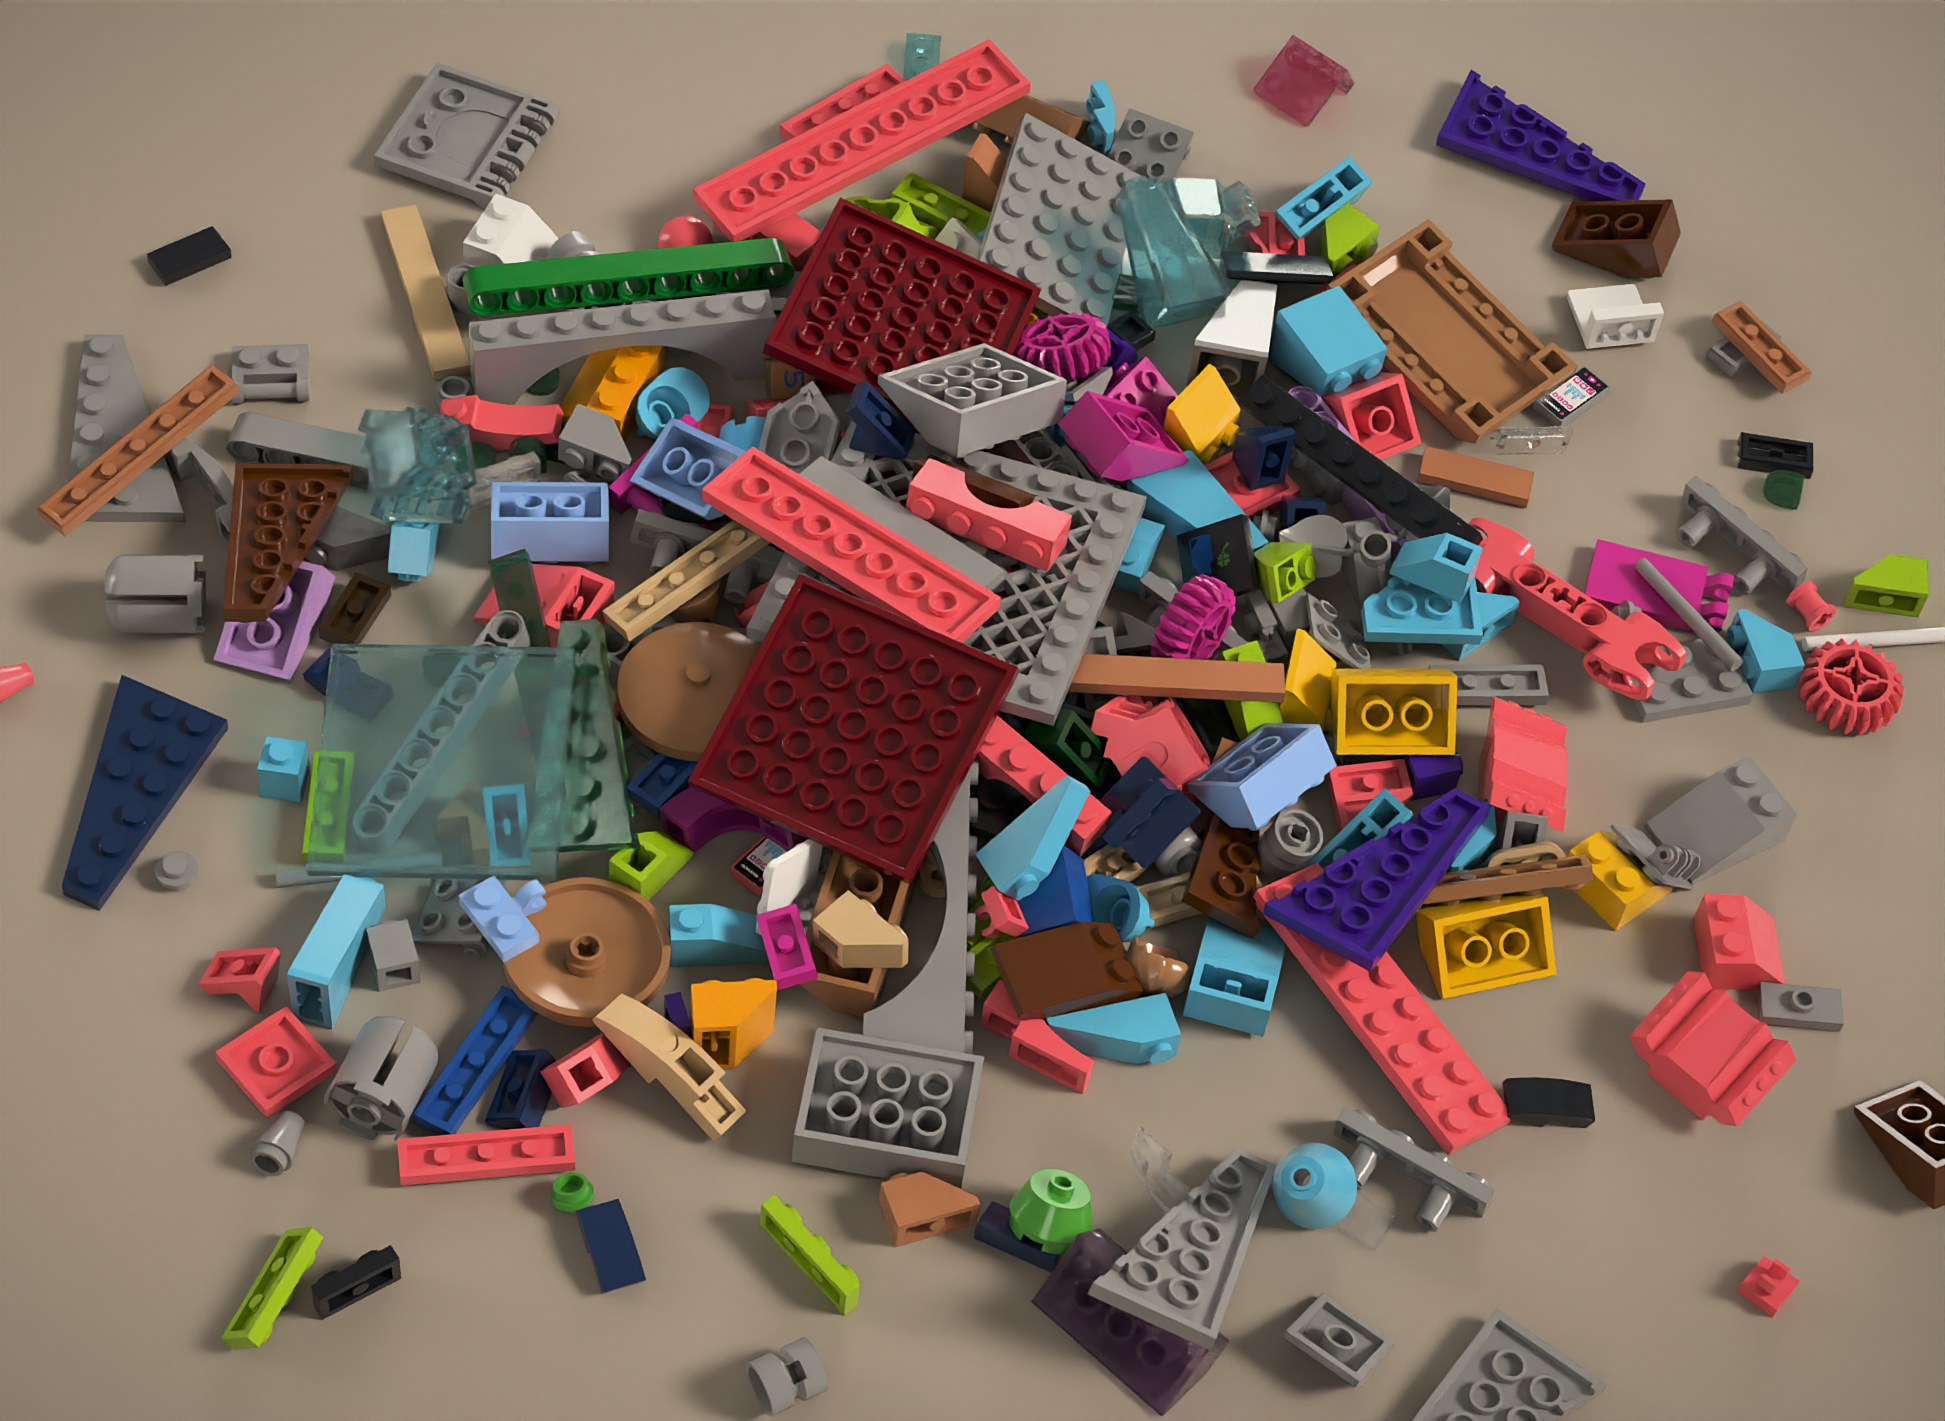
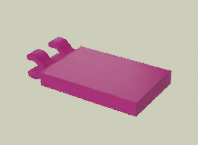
M1597 539L1584 594L1603 605L1610 612L1623 600L1631 601L1634 606L1641 608L1642 613L1648 615L1661 625L1693 633L1694 630L1635 569L1636 563L1640 559L1646 558L1716 632L1722 630L1723 621L1727 616L1729 605L1726 603L1729 592L1732 590L1733 575L1718 573L1708 576L1707 566ZM1702 596L1714 600L1707 604H1701Z

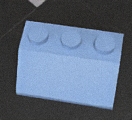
M671 417L630 481L707 520H712L725 514L702 500V488L746 451Z
M492 482L491 561H502L507 564L519 563L520 561H541L545 564H555L560 561L581 562L583 564L609 562L608 483Z
M1265 723L1210 765L1208 770L1196 776L1186 785L1193 795L1230 827L1249 828L1255 831L1269 825L1272 821L1271 818L1280 810L1294 805L1298 801V796L1308 788L1322 783L1324 775L1337 765L1319 724Z

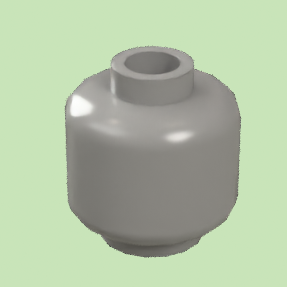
M1189 825L1153 864L1163 875L1168 877L1191 872L1201 839Z

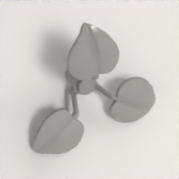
M1438 485L1419 487L1450 510L1449 487ZM1328 515L1307 517L1279 532L1280 542L1311 543L1312 555L1317 565L1315 576L1319 579L1335 576L1340 571L1342 565L1341 556L1348 557L1355 553H1360L1361 559L1366 565L1377 568L1381 590L1388 585L1385 564L1391 556V542H1399L1404 537L1407 542L1419 538L1387 515L1386 522L1391 529L1399 532L1397 535L1384 533L1380 530H1372L1362 537L1360 543H1355L1349 549H1344L1348 541L1345 527L1339 520ZM1361 613V614H1360V625L1363 627L1362 613ZM1372 642L1399 656L1407 655L1417 644Z

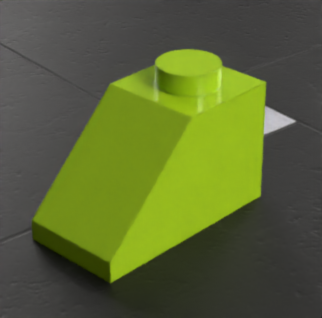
M1889 554L1853 579L1843 601L1844 607L1919 617L1929 596L1927 559L1907 555Z

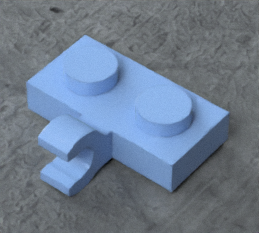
M495 876L458 895L460 906L503 962L540 943L538 931L526 917L541 911L547 906L546 901L542 898L546 891L537 879L525 884L513 898H511Z

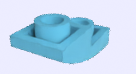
M1100 80L1091 83L1089 98L1086 99V110L1091 118V125L1087 128V135L1090 144L1096 146L1099 153L1108 157L1115 128V108L1105 81Z

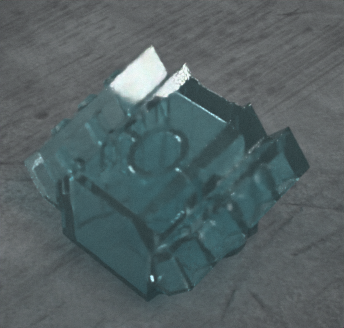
M1149 177L1134 186L1141 220L1159 234L1157 247L1160 252L1220 259L1221 252L1228 251L1235 238L1262 224L1252 190L1240 180L1227 188L1217 179L1172 178L1159 186Z
M407 406L402 411L365 409L357 430L367 434L361 453L365 455L369 476V486L366 492L376 497L370 515L384 521L462 524L470 504L468 490L477 484L468 425L462 424L458 419L446 414L430 413L426 408L420 406L415 408Z

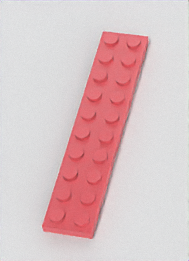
M988 39L693 188V198L731 242L742 241L1030 93L1031 83L999 48Z

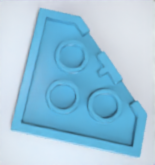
M1393 576L1388 581L1386 587L1377 594L1373 593L1363 602L1361 610L1364 641L1480 645L1483 636L1475 577L1462 602L1459 603Z

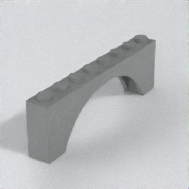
M769 289L469 322L470 370L473 395H477L480 400L515 405L520 396L538 379L567 362L594 352L639 345L675 347L698 353L721 365L731 374L735 381L765 377L764 359H772V357L763 354L762 351L775 325L776 318Z
M974 760L929 847L938 864L946 896V914L937 945L923 969L905 989L883 1005L864 1013L863 1035L973 1054V1031H965V1016H973L974 991H966V977H974L975 952H967V938H975L976 913H967L968 899H976V874H968V861L977 860L975 855L977 853V836H969V823H977L978 798H970V785H978L979 761Z

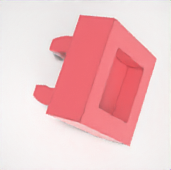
M992 886L981 893L985 905L978 907L974 911L976 913L975 918L982 921L989 917L992 919L989 927L981 931L983 936L995 939L1004 932L1017 937L1029 929L1016 899L998 891L996 886Z
M1763 1256L1742 1282L1737 1292L1773 1318L1800 1281L1789 1274L1790 1268L1778 1259H1775L1773 1262L1766 1256Z

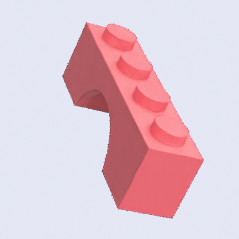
M931 458L928 459L910 483L906 509L936 527L1047 572L1066 546L1072 515L1037 501L1030 505L1013 509L988 505L977 499L968 490L965 484V472Z
M999 716L996 717L975 760L979 761V772L988 780L999 779L1008 783L1022 793L1032 804L1067 775ZM1090 793L1064 844L1080 857L1107 829L1106 822L1111 815V811Z

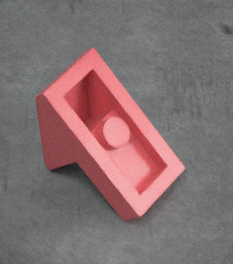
M276 947L218 951L199 985L208 995L238 993L254 1011L260 1012L278 980L281 952Z

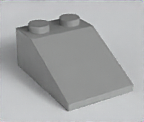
M1749 756L1714 773L1647 821L1644 827L1659 846L1671 844L1686 849H1693L1700 855L1701 863L1699 868L1687 879L1694 885L1785 841L1797 813Z

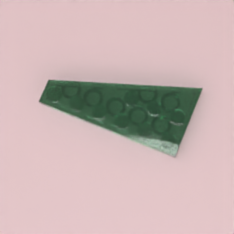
M597 619L561 621L525 848L533 854L640 848L639 837L634 833L632 817L635 816L633 802L628 798L626 780L629 776L620 722L615 719L613 704L616 703L614 689L610 687L608 676L610 661L604 625Z

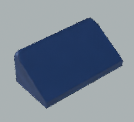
M547 1049L514 1050L511 1052L484 1121L487 1125L503 1130L540 1126L552 1094L540 1071L557 1061Z
M992 1201L976 1225L974 1239L1053 1273L1062 1254L1042 1252L1043 1244L1031 1240L1025 1234L1021 1240L1018 1239L1009 1225L1010 1208Z

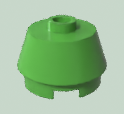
M1059 1169L1039 1170L1011 1198L1009 1204L1011 1212L1009 1225L1012 1232L1020 1240L1025 1234L1031 1240L1043 1244L1042 1252L1058 1255L1072 1253L1076 1244L1086 1239L1092 1232L1091 1192L1080 1178L1069 1172Z

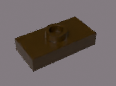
M355 572L319 627V638L355 652L391 597V585Z

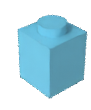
M266 736L257 767L260 797L301 803L310 770L307 742Z

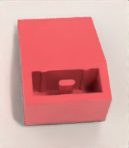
M510 563L473 616V621L486 626L496 613L504 610L515 611L522 616L530 637V646L578 666L592 645L595 635L606 623L603 610L614 603L615 582L581 567ZM510 631L508 633H505L504 635H507L512 638L517 634V632Z

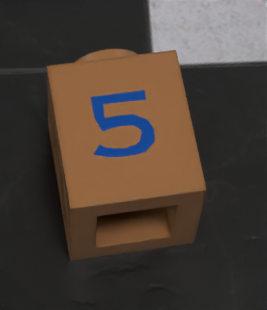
M774 358L764 359L766 396L772 400L790 399L811 381L817 387L822 386L821 379Z

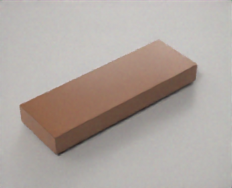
M1742 301L1714 314L1711 321L1712 324L1781 394L1809 380L1812 372Z
M1426 446L1417 481L1430 485L1447 486L1451 490L1526 508L1535 472Z

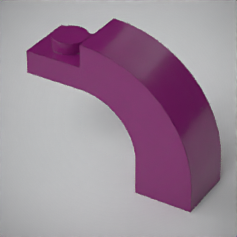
M692 787L680 792L659 808L663 831L693 851V854L713 838L738 830L759 833L787 852L797 844L806 841L800 835Z

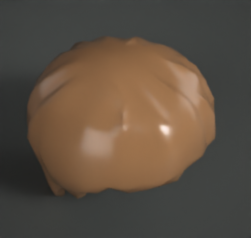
M1138 935L1133 937L1127 950V958L1134 968V976L1138 978L1143 989L1141 995L1148 997L1166 993L1168 999L1183 993L1191 983L1193 972L1189 963L1182 962L1177 949L1149 944L1140 940Z

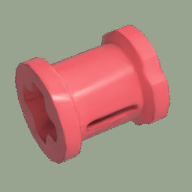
M1807 581L1796 587L1787 597L1786 604L1791 609L1795 608L1806 620V627L1809 631H1817L1830 622L1837 610L1832 604H1827L1816 592L1817 586L1812 581Z

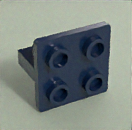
M1146 756L1141 757L1099 800L1111 811L1110 818L1106 822V833L1102 838L1112 848L1122 847L1142 868H1148L1200 815V809Z

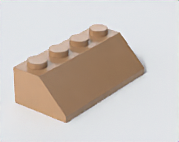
M1025 95L974 121L972 128L991 135L993 130L1005 134L1003 141L1012 145L1018 122L1025 112L1077 141L1086 132L1090 121Z
M833 851L806 932L818 979L801 983L800 985L834 1011L864 1017V1013L877 1008L890 968H842L813 944V919L849 890L860 900L865 899L869 901L876 909L878 915L889 924H896L902 929L916 887V874L911 884H907Z

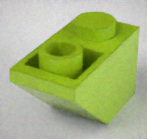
M1347 203L1325 220L1320 240V255L1327 259L1333 279L1352 263L1356 265L1361 260H1367L1373 256L1378 248L1377 239L1380 226L1350 203Z
M1270 542L1254 552L1259 586L1264 596L1271 603H1280L1316 580L1317 565L1312 555L1311 543Z
M662 830L636 833L609 860V880L635 890L649 901L693 857V851Z

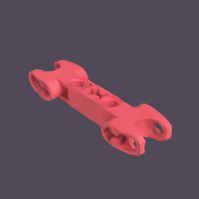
M1473 518L1468 523L1476 530L1484 532L1487 536V539L1483 537V540L1478 545L1483 547L1475 573L1477 592L1516 597L1520 601L1517 612L1573 648L1586 654L1583 658V666L1586 672L1603 686L1636 700H1646L1652 695L1655 681L1651 678L1650 673L1641 665L1652 664L1668 671H1678L1684 665L1685 649L1659 622L1637 611L1631 613L1624 620L1616 616L1594 599L1542 566L1533 563L1532 561L1535 557L1533 547L1528 540L1512 529L1484 518ZM1659 646L1667 648L1671 652L1673 658L1669 656L1665 651H1663ZM1631 677L1640 684L1641 688L1632 682Z

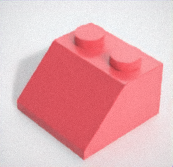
M1380 372L1371 379H1362L1354 382L1340 392L1333 391L1321 396L1322 400L1353 439L1380 460L1422 444L1402 373Z
M1704 894L1693 918L1701 972L1706 974L1712 989L1757 990L1760 982L1785 984L1773 917L1745 895Z

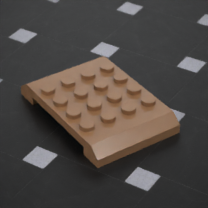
M1427 219L1329 284L1326 291L1336 286L1341 287L1388 348L1383 365L1391 373H1402L1406 388L1458 440L1476 444L1571 377L1578 365L1554 342L1544 346L1449 252L1453 243Z

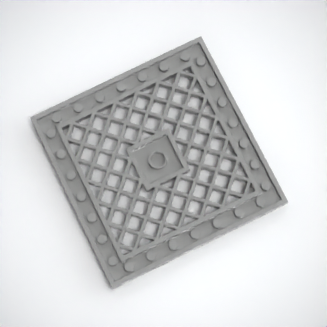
M851 420L831 462L864 483H867L870 478L872 483L868 484L869 486L906 508L908 494L896 497L893 491L903 488L909 491V485L913 480L914 464L917 460L931 454L1034 494L1035 499L1032 503L1037 501L1072 515L1071 522L1078 521L1082 526L1069 531L1065 547L1070 553L1057 557L1048 572L937 527L1005 570L1004 580L991 590L993 593L1005 590L1009 597L1001 599L1000 609L991 616L997 624L983 628L981 625L963 642L971 647L981 645L985 653L1004 661L1019 656L1023 663L1015 665L1018 666L1019 674L1000 711L1054 726L1143 514L1147 496L980 450L968 453L963 458L949 457L943 450L930 445L918 433L914 435L907 457L902 460L856 451L849 448L857 425ZM894 470L897 474L887 479H884L881 473ZM1086 540L1084 547L1082 549L1079 545V542ZM785 552L747 626L746 638L763 642L799 573L851 595L853 593L839 584L832 585L828 580L829 578ZM1017 563L1021 570L1008 574L1004 567ZM1075 567L1072 572V575H1070L1069 572L1066 570ZM1055 574L1059 579L1046 584L1042 577ZM1030 582L1034 587L1033 589L1021 592L1017 586ZM1063 594L1060 602H1058L1055 596ZM1043 600L1047 606L1046 608L1037 611L1031 608L1030 604ZM1018 609L1022 616L1010 620L1005 615L1006 612ZM1051 621L1050 626L1047 630L1044 627L1043 623ZM1029 628L1035 633V635L1024 639L1018 634V632ZM1006 636L1010 643L996 647L993 640ZM1039 649L1035 658L1030 651Z

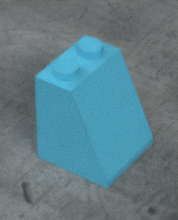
M1336 286L1278 311L1271 335L1268 360L1302 385L1312 388L1321 397L1333 391L1340 392L1351 383L1363 378L1371 379L1376 376L1382 369L1388 348L1341 287Z

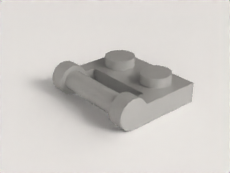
M308 344L232 346V380L238 384L240 393L232 399V403H244V399L296 397L298 401H309Z

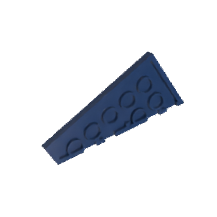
M121 675L63 879V895L99 911L227 732V719Z

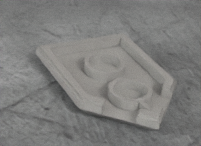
M813 381L802 387L798 394L783 404L780 402L767 411L758 448L759 451L797 474L801 473L820 456L831 462L835 454L842 425Z

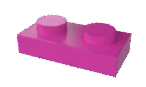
M797 904L756 915L773 977L777 981V990L818 979Z

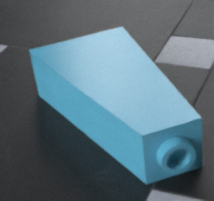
M1191 449L1184 452L1189 458L1185 465L1128 479L1126 491L1147 496L1142 516L1147 520L1165 525L1164 532L1176 541V535L1239 514L1246 515ZM1249 519L1255 552L1269 542Z
M343 875L287 973L291 1012L298 1020L333 1030L368 949L366 928L379 924L386 908L383 884H379L369 877Z

